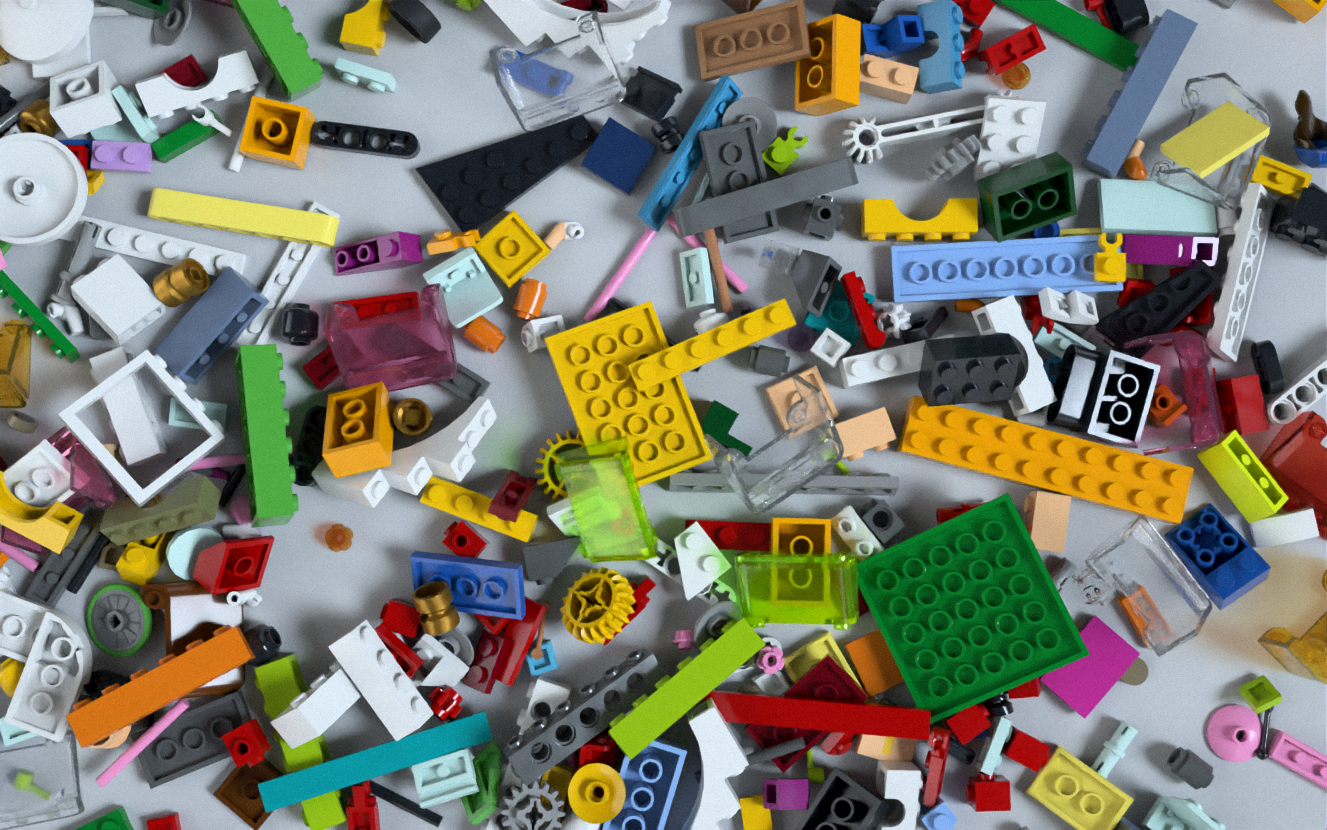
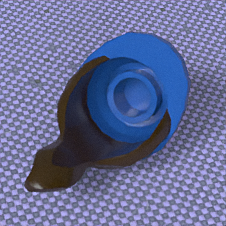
M1299 90L1295 101V110L1298 114L1299 122L1293 133L1295 141L1294 150L1302 163L1310 168H1326L1327 122L1315 117L1309 94L1305 90Z

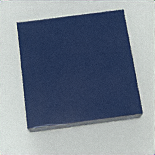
M609 117L580 166L628 196L657 147Z

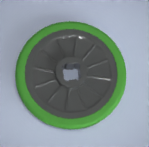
M112 583L96 592L88 607L87 626L92 640L103 652L114 657H128L139 652L149 640L153 624L151 609L143 603L141 593L137 589L123 583Z

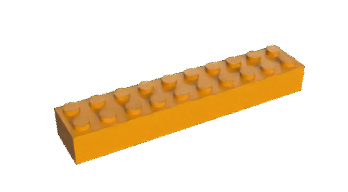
M916 395L908 400L896 452L1054 494L1071 496L1073 499L1169 524H1181L1194 468L954 405L927 407L924 398Z

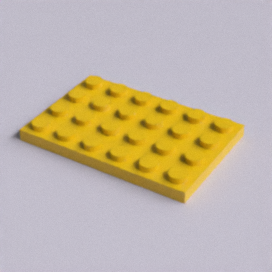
M651 301L544 339L606 500L713 459L681 376H677L639 393L627 365L669 348Z

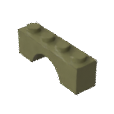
M205 475L179 482L175 490L164 501L153 507L145 508L142 506L139 508L130 497L108 502L99 531L117 546L214 520L222 491Z

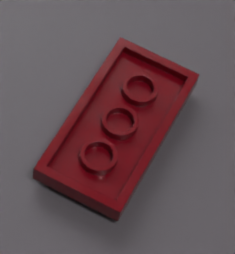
M829 652L781 694L782 696L861 703L868 699V694ZM748 724L744 729L762 750L801 736L803 737L806 748L771 759L783 773L830 732Z

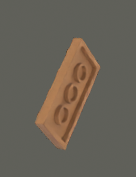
M794 0L694 25L701 79L704 82L720 79L722 75L732 76L812 57L803 0Z

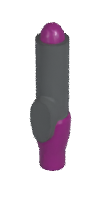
M184 457L176 459L175 463L177 464ZM219 467L190 470L215 479L228 480L230 477L229 471Z

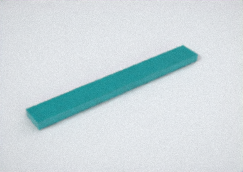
M484 710L407 735L398 741L394 739L260 782L258 787L265 812L274 811L493 740V734L486 711Z

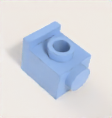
M938 797L933 808L926 805L920 807L919 818L928 830L954 829V824L958 819L940 797Z

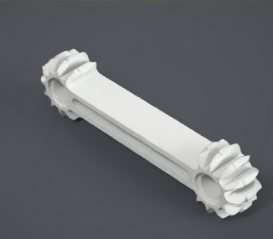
M997 89L993 96L1011 97L1012 90H1007L1003 95L1002 91ZM985 105L880 126L874 125L875 117H871L869 122L866 123L865 118L860 116L858 124L850 121L848 124L849 130L843 131L842 136L847 140L843 141L841 145L842 148H850L846 154L847 157H852L854 154L857 156V164H860L863 157L867 164H871L873 157L878 160L882 158L883 153L881 149L981 129L983 118L951 124V122L983 117ZM915 129L917 130V131H915V132H910V133H905V134H899V135H894V136H889V137H883V136H885V135H890V134H895V133H900V132H905V131H910V130H915ZM859 136H869L872 144L868 146L861 144Z

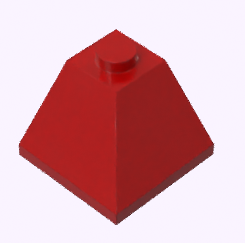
M272 535L229 540L199 552L192 578L212 595L260 587L275 538Z

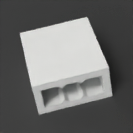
M116 254L111 259L106 258L102 260L95 270L88 275L83 274L73 282V285L70 286L73 298L119 346L166 313L165 304L159 300L155 291L119 254Z

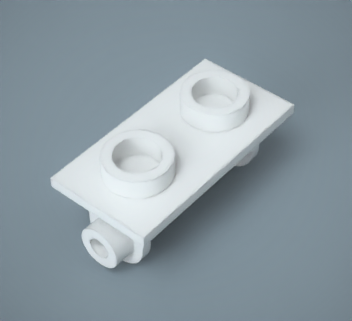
M847 505L839 511V514L831 518V525L859 561L885 550L851 506Z

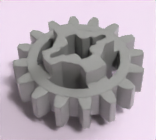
M975 135L967 137L963 142L958 137L936 152L931 158L934 163L926 169L924 174L931 183L938 181L943 176L949 181L975 160L972 155L982 144Z
M536 779L531 785L526 786L521 780L522 788L517 789L515 786H511L513 795H504V802L508 806L500 807L501 814L506 815L501 821L503 826H509L507 830H552L553 827H562L558 817L565 816V812L562 808L558 807L562 806L564 802L562 797H557L559 792L556 787L549 790L548 781L545 780L539 786ZM540 794L545 796L551 802V805L543 803ZM526 796L521 802H518L522 797ZM535 802L537 810L534 811L532 819L530 820L528 813L531 812ZM514 818H516L517 821H523L525 823V828L520 827L515 822Z

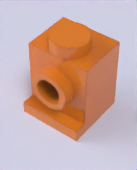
M1164 383L1156 384L1147 418L1156 428L1167 427L1188 407L1182 404ZM1159 399L1165 404L1163 408L1159 405Z

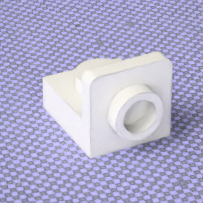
M562 314L531 320L522 327L521 339L524 346L527 347L528 353H534L539 349L547 348L544 341L545 338L566 331Z

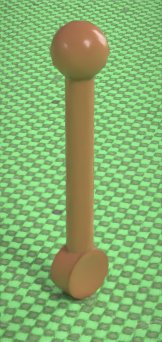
M547 600L541 602L542 605L548 608L539 626L536 647L531 652V656L535 660H540L543 657L541 645L547 611L551 609V603Z

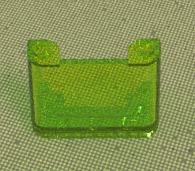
M626 435L559 453V463L555 464L557 478L559 481H564L583 542H580L584 559L589 558L591 563L637 561L658 557L657 533L655 527H652L651 519H648L635 477L634 464L631 461L629 452H627L630 450Z
M744 551L734 555V568L741 615L752 628H764L765 623L833 625V629L847 630L851 629V624L859 621L857 551H842V554L761 553L759 555L758 551Z

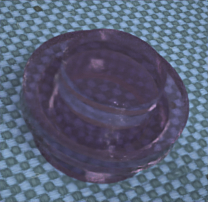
M797 324L788 333V344L797 352H806L815 344V332L809 325Z

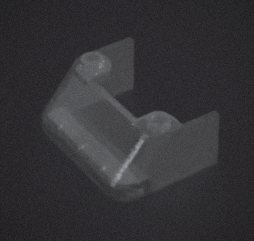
M797 374L792 379L801 399L795 402L787 411L786 420L790 429L746 459L744 454L738 449H726L709 434L703 436L718 470L745 506L755 514H764L838 463L844 453L842 441L822 391Z

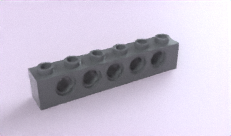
M646 648L632 651L626 657V661L619 666H612L607 669L601 679L582 687L579 694L572 700L563 701L555 708L554 713L547 718L542 717L536 720L531 725L529 731L522 736L517 735L507 742L506 747L502 751L526 786L610 726L609 723L622 712L626 714L633 709L632 704L644 693L649 697L657 691L654 685L666 674L653 653ZM637 673L635 682L628 685L627 680L629 676ZM614 690L613 697L609 701H604V695L608 691ZM590 707L589 715L580 719L581 711L584 708ZM567 725L564 734L560 736L555 735L558 727ZM536 743H543L542 749L539 752L531 753V749Z

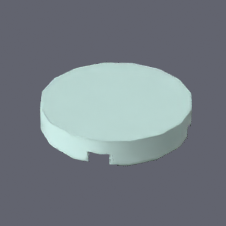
M197 524L190 526L191 528L186 530L182 529L169 541L166 557L170 568L177 576L187 580H195L192 576L199 552L224 541L217 530L207 525Z

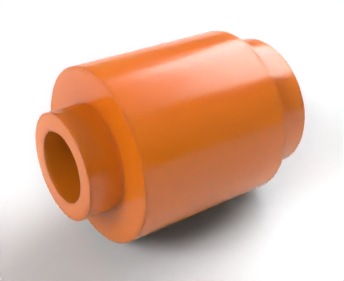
M526 278L524 284L521 283L512 308L517 311L516 317L526 321H531L533 317H540L548 294L546 292V284L530 278Z
M482 315L463 326V330L466 331L464 337L485 353L489 351L491 354H495L506 339V336L502 334V330Z

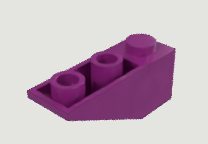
M398 231L333 248L336 276L398 269L423 263L420 235Z
M1123 234L1122 253H1126V263L1189 266L1201 259L1208 266H1216L1219 238Z

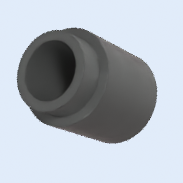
M759 345V347L752 346L747 368L754 369L753 372L780 378L781 373H787L790 357L785 356L786 350Z
M1178 747L1168 758L1167 765L1171 767V772L1195 790L1201 787H1208L1214 778L1212 774L1213 767L1189 749L1185 750L1182 747Z

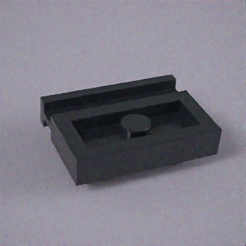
M638 66L637 74L635 77H630L616 99L620 104L660 123L676 101L674 98L677 93L681 94L683 90L679 84Z

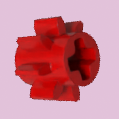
M448 685L443 690L437 686L428 696V699L431 701L429 707L433 711V715L442 722L447 717L453 720L463 709L458 705L463 700L462 697Z

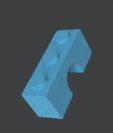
M938 0L917 5V15H920L924 37L928 40L940 39L938 51L930 58L919 60L920 88L929 94L961 89L962 79L965 77V68L963 62H961L960 53L964 49V40L960 34V24L963 22L961 7L952 0Z

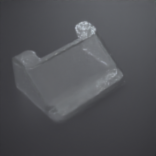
M597 11L579 17L577 21L579 35L519 57L511 45H503L489 51L497 87L524 131L531 132L580 115H586L616 104L626 97V86Z
M1218 73L1187 80L1181 97L1183 106L1193 111L1187 127L1229 101L1271 128L1269 112L1227 73ZM1267 137L1204 178H1200L1190 168H1183L1177 163L1173 162L1172 164L1167 160L1158 161L1153 166L1149 177L1164 187L1225 210H1236L1241 206L1242 194L1247 191Z

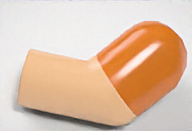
M1138 139L1133 143L1122 165L1131 179L1144 180L1148 175V171L1140 159V155L1145 147V143Z

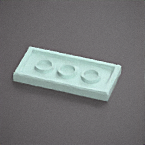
M1100 179L1097 183L1101 233L1214 237L1218 233L1212 183Z

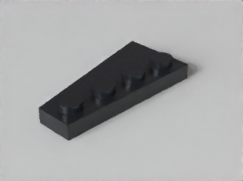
M1199 259L1100 319L1096 325L1127 354L1141 359L1212 292L1223 279L1204 261Z

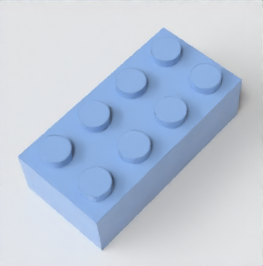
M657 737L632 760H629L624 754L619 774L625 784V802L619 814L612 820L603 823L601 830H664L687 754V745L663 737Z

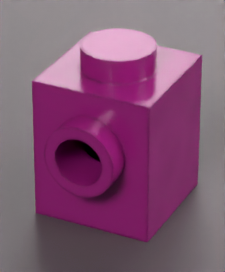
M763 778V808L774 810H802L809 808L810 790L808 788V779Z

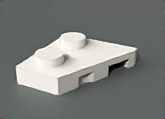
M697 521L674 538L685 596L688 601L732 567Z

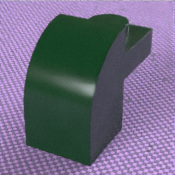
M716 400L713 401L706 413L701 428L709 450L717 454L722 445L726 447L724 453L737 460L741 456L746 459L752 447L728 434L739 413Z

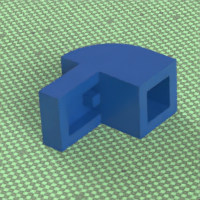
M897 15L885 24H861L860 55L869 54L884 59L907 53L925 43L920 15Z

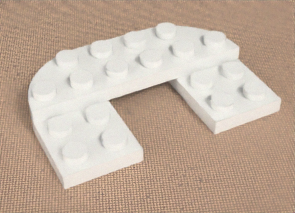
M0 589V654L26 663L3 722L59 742L63 740L69 725L66 715L74 711L72 706L77 704L83 686L88 684L91 678L93 659L90 643L82 628L67 614Z

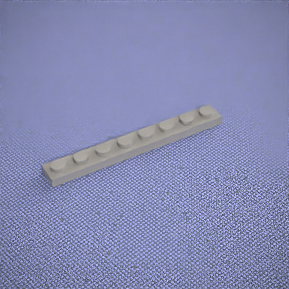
M686 469L670 475L669 492L895 496L899 489V477H891L889 473L862 476V473L850 472L845 474V476H834L832 472L806 475L805 472L793 471L789 475H777L775 471L749 474L748 471L744 470L733 471L732 474H721L718 470L692 473L691 470Z

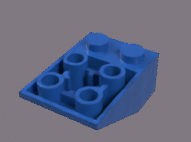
M1211 503L1164 534V537L1200 589L1220 611L1265 581L1271 567Z

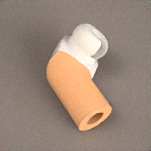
M559 222L543 242L550 249L554 250L561 240L581 239L584 235V228L578 222Z

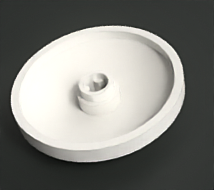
M0 0V45L6 52L27 63L46 64L59 60L70 53L86 34L93 15L94 0Z
M17 133L1 138L0 241L15 246L31 247L58 239L75 225L86 205L88 182L81 162L61 142L43 134Z

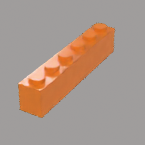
M229 624L213 632L215 637L206 642L199 639L185 647L187 652L178 657L173 653L159 660V667L149 672L147 668H144L129 676L131 681L120 687L119 683L113 684L101 691L102 697L94 701L87 698L72 706L74 711L66 715V718L81 748L92 746L254 659L255 656L240 627L234 626L231 628Z

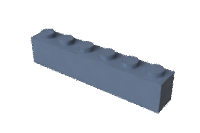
M1166 9L1161 17L1157 15L1154 17L1147 30L1151 32L1147 42L1142 40L1134 56L1138 57L1134 67L1129 65L1121 78V81L1125 82L1122 89L1114 91L1107 104L1111 107L1108 115L1102 114L1094 128L1098 132L1093 141L1089 139L1080 154L1084 156L1081 163L1082 166L1108 179H1112L1117 175L1198 23L1170 9Z

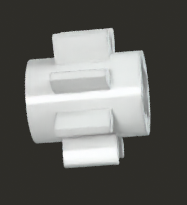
M892 304L884 305V312L876 314L878 318V326L876 328L884 332L886 338L893 335L895 338L902 337L903 330L912 327L909 324L911 313L903 309V304H898L894 307Z

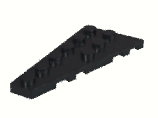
M580 115L416 168V171L463 233L480 228L592 146L598 134L584 115Z

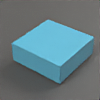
M551 640L542 643L543 657L540 660H535L531 656V652L535 649L536 645L529 648L525 659L531 677L559 668Z

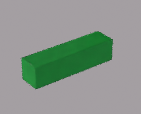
M210 110L214 114V118L223 124L219 116L213 110ZM205 114L199 116L198 119L203 118ZM192 120L153 142L151 146L158 158L167 163L221 131L210 125L202 126L196 120Z

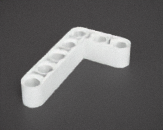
M1327 352L1288 382L1282 392L1275 393L1264 402L1269 426L1287 424L1293 421L1327 393ZM1318 372L1323 375L1322 384L1317 378ZM1297 388L1302 394L1300 401L1296 398L1295 394ZM1275 406L1280 410L1279 418H1276L1273 410Z

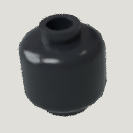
M295 303L292 308L283 311L281 336L288 340L287 343L289 345L309 346L312 341L318 338L319 314L311 310L310 305Z
M258 624L243 632L255 656L254 659L247 662L249 665L260 666L279 654L282 641L278 631L273 626Z

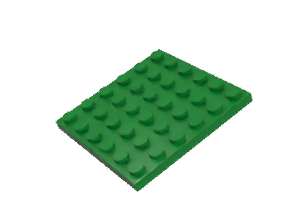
M1005 493L849 567L917 708L931 709L930 724L1090 655L1009 493Z

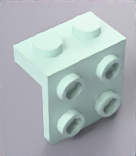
M121 85L111 92L121 106L122 120L113 125L89 131L95 141L149 143L151 145L161 138L156 130L159 128L152 117L149 118L148 114H145L142 109L143 103L140 97L134 91L129 92Z
M472 246L422 274L438 298L454 328L464 326L503 301L502 295Z
M1158 797L1141 823L1147 830L1226 829L1220 821L1212 817L1209 818L1202 812L1203 807L1190 798L1179 799L1177 797Z

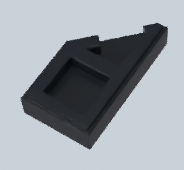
M940 306L931 317H920L911 323L912 327L906 329L902 334L904 343L909 344L930 339L949 315L946 307Z

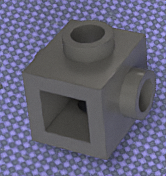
M821 195L820 198L815 197L811 204L806 203L801 218L806 220L802 233L830 241L833 238L834 231H839L842 226L844 214L840 212L843 205L837 204L835 198Z

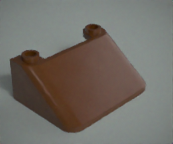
M196 580L156 582L141 585L143 603L151 609H165L166 656L174 653L178 657L187 652L185 648L187 645L199 639H202L203 642L215 637L214 631L228 624L231 628L234 626L240 627L243 633V605L232 606L228 604L227 596L230 592L212 595ZM245 663L179 699L229 694L240 690L245 683Z

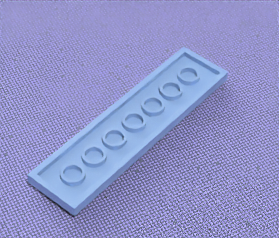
M1115 234L1106 235V241L1109 244H1114ZM1099 235L1005 240L999 243L997 241L907 245L891 246L890 248L893 304L1006 298L1014 295V297H1029L1039 295L1038 292L1045 287H1049L1064 295L1074 290L1083 294L1120 292L1123 290V283L1094 282V254L1102 252L1098 245Z

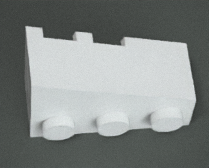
M338 660L329 667L331 672L326 676L322 674L310 684L311 688L306 693L302 692L289 703L290 706L270 722L291 749L320 736L362 696V693Z

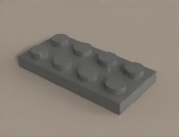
M754 120L698 133L713 198L768 181ZM775 209L720 226L724 244L780 231Z
M241 690L181 714L138 754L150 789L231 756L221 736L253 720ZM149 728L130 735L133 743Z

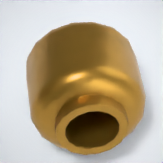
M37 99L21 111L19 115L20 128L23 133H38L53 138L61 130L50 114V101Z

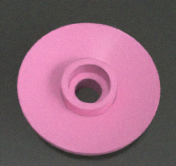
M1226 705L1214 712L1209 719L1206 729L1207 741L1213 752L1220 758L1229 762H1244L1253 758L1256 755V751L1260 749L1263 724L1258 715L1251 709L1242 705ZM1242 730L1243 737L1240 740H1237L1236 734L1238 731Z

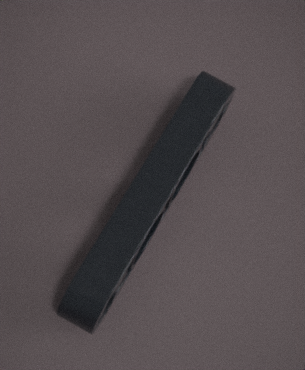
M319 121L312 126L310 131L313 142L323 149L406 160L415 158L420 152L418 139L414 134L407 131L330 121ZM324 129H327L331 135H338L339 143L336 144L337 140L334 137H325V140L322 141L318 134L323 133ZM357 132L359 134L358 142L355 145H347L345 143L347 133ZM383 135L386 137L387 143L383 148L376 149L372 146L375 136ZM392 137H395L396 143L405 144L406 139H409L414 146L409 147L407 152H404L401 146L393 145Z

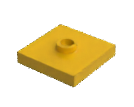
M512 210L480 238L481 240L477 241L475 246H472L509 289L552 253L515 210Z

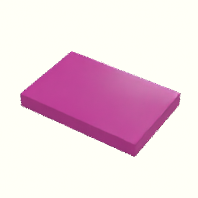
M1093 615L1079 631L1090 655L1039 677L1040 681L1084 719L1140 655L1136 649L1096 615Z

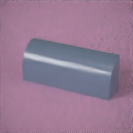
M228 266L158 345L155 351L177 377L196 385L270 301L248 279Z

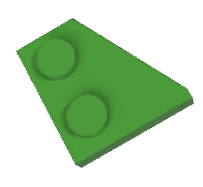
M494 742L472 760L479 792L461 797L469 822L478 825L499 808L501 746Z

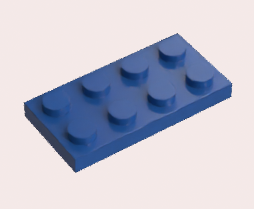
M414 551L410 556L414 591L429 582L446 581L453 596V601L450 605H456L458 612L522 620L526 615L523 566L521 563Z

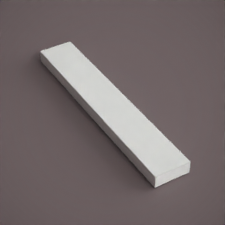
M314 200L308 209V212L340 217L336 212ZM289 242L261 290V293L270 302L233 342L232 348L239 350V347L242 345H263L267 343L281 319L283 311L288 307L322 246Z

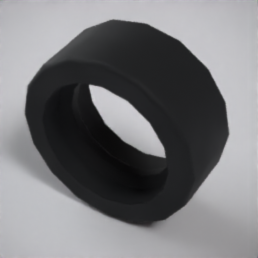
M391 0L387 5L392 16L411 35L425 44L441 29L438 19L420 0Z

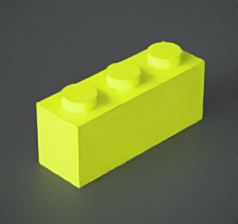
M1236 430L1209 442L1196 455L1249 524L1275 514L1289 499Z

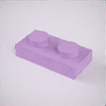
M93 140L91 169L95 171L151 174L153 148L149 143Z

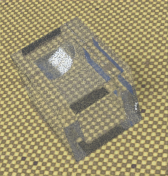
M767 239L758 266L783 275H791L801 248Z

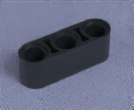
M1105 0L1104 5L1117 34L1123 35L1148 26L1149 13L1144 0Z
M1070 344L1067 347L1054 386V394L1057 401L1049 404L1047 410V421L1049 423L1073 431H1078L1082 427L1101 365L1102 357L1099 352L1075 344Z
M313 406L305 415L292 463L295 468L294 483L296 485L314 486L318 484L313 476L308 481H304L301 477V471L304 467L309 466L313 472L323 460L322 450L325 424L319 427L316 423V416L322 411L326 413L327 407ZM312 439H317L320 444L319 450L315 454H312L308 448Z

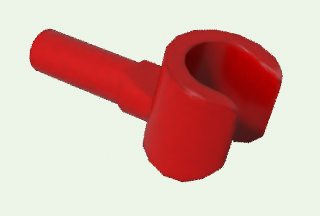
M1083 0L1086 11L1096 10L1102 25L1108 29L1112 28L1104 12L1105 0Z

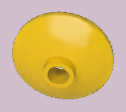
M591 763L580 768L573 775L568 787V799L572 810L580 819L592 824L605 823L616 817L623 808L626 798V789L622 777L614 768L603 763ZM597 787H601L604 790L602 798L597 797L595 794Z

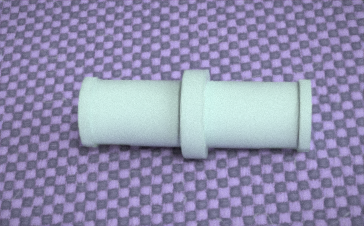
M1122 720L1109 742L1107 740L1104 742V749L1090 768L1104 778H1107V775L1120 757L1124 758L1126 755L1124 753L1125 749L1139 731Z

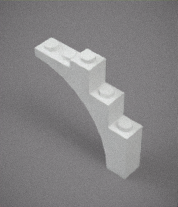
M484 0L526 47L534 41L537 43L541 42L548 35L568 58L576 52L579 54L583 53L590 46L610 69L618 63L623 65L632 58V51L636 42L641 40L651 27L658 28L668 19L667 13L671 5L669 0H654L646 5L627 11L601 13L578 10L563 6L552 0Z
M479 396L462 415L444 429L412 446L393 451L392 465L335 478L323 458L311 474L323 492L373 509L390 487L417 496L433 474L461 482L475 463L471 452L493 425L497 415L489 399Z
M710 697L687 712L688 722L696 736L701 752V778L696 801L690 816L681 830H724L719 821L733 817L737 810L741 808L738 796L727 780V777L739 775L749 763L745 752Z

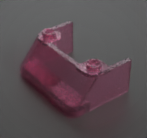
M1187 330L1150 335L1123 343L1124 349L1173 342L1174 350L1178 355L1188 407L1191 443L1143 450L1144 456L1213 446L1218 444L1224 437V426L1209 347L1205 337L1197 332Z

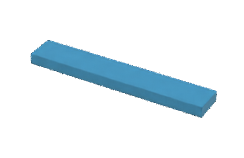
M721 76L638 212L637 216L651 230L660 231L704 158L698 133L720 128L727 108L741 97L742 91L729 76Z

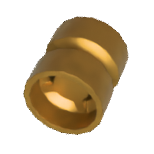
M187 258L177 263L172 268L156 275L153 279V288L157 297L163 304L172 308L187 302L191 297H196L207 291L210 286V280L205 268L192 258Z
M407 398L399 402L393 413L397 429L408 436L420 437L428 433L432 428L434 421L433 413L430 407L420 399Z
M446 581L429 582L413 592L412 598L416 610L421 613L419 619L425 634H443L452 630L460 623L456 605H450L453 601V596Z

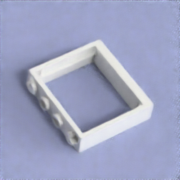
M145 350L58 414L60 421L139 508L219 447L225 440L223 435L225 430L216 419L210 420L203 413L206 411L203 404L196 397L191 399L184 391L187 388L181 379L176 375L171 377L165 370L167 365L158 354L152 356L148 350ZM147 365L206 431L210 438L145 489H142L81 422L77 415L143 366Z

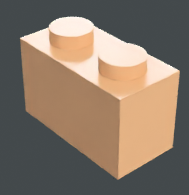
M864 54L860 63L859 92L907 105L913 95L919 68Z
M885 407L828 427L839 458L847 457L848 462L864 457V450L874 448V451L878 452L891 447L889 441L897 439Z
M1030 491L1029 496H1026L1023 505V511L1027 513L1024 525L1036 549L1057 553L1064 552L1071 496L1040 491Z

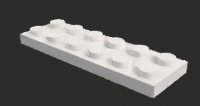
M1249 183L1247 192L1242 194L1241 216L1234 225V244L1230 246L1227 253L1229 265L1227 273L1222 275L1220 301H1216L1214 306V325L1207 334L1208 347L1224 361L1237 362L1276 203L1261 183Z

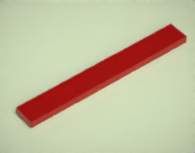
M712 690L696 704L697 706L711 697L726 722L929 740L931 709L725 690Z

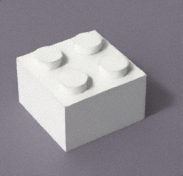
M101 60L50 78V114L68 138L84 135L91 130L110 126L122 120L121 106L111 92L120 84L105 61Z

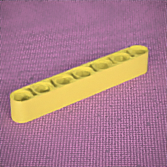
M153 188L147 214L150 218L165 222L333 248L335 245L339 218L327 214L162 188Z

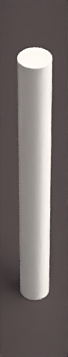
M264 64L253 96L266 97L273 77V73L266 64ZM247 115L228 167L229 170L238 173L245 157L239 151Z

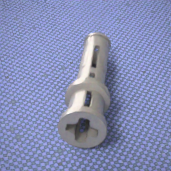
M84 220L67 268L60 272L61 280L57 291L52 293L51 299L66 306H77L78 302L73 298L70 286L73 285V282L79 276L85 274L95 244L103 228L102 226L93 222L89 224V221Z

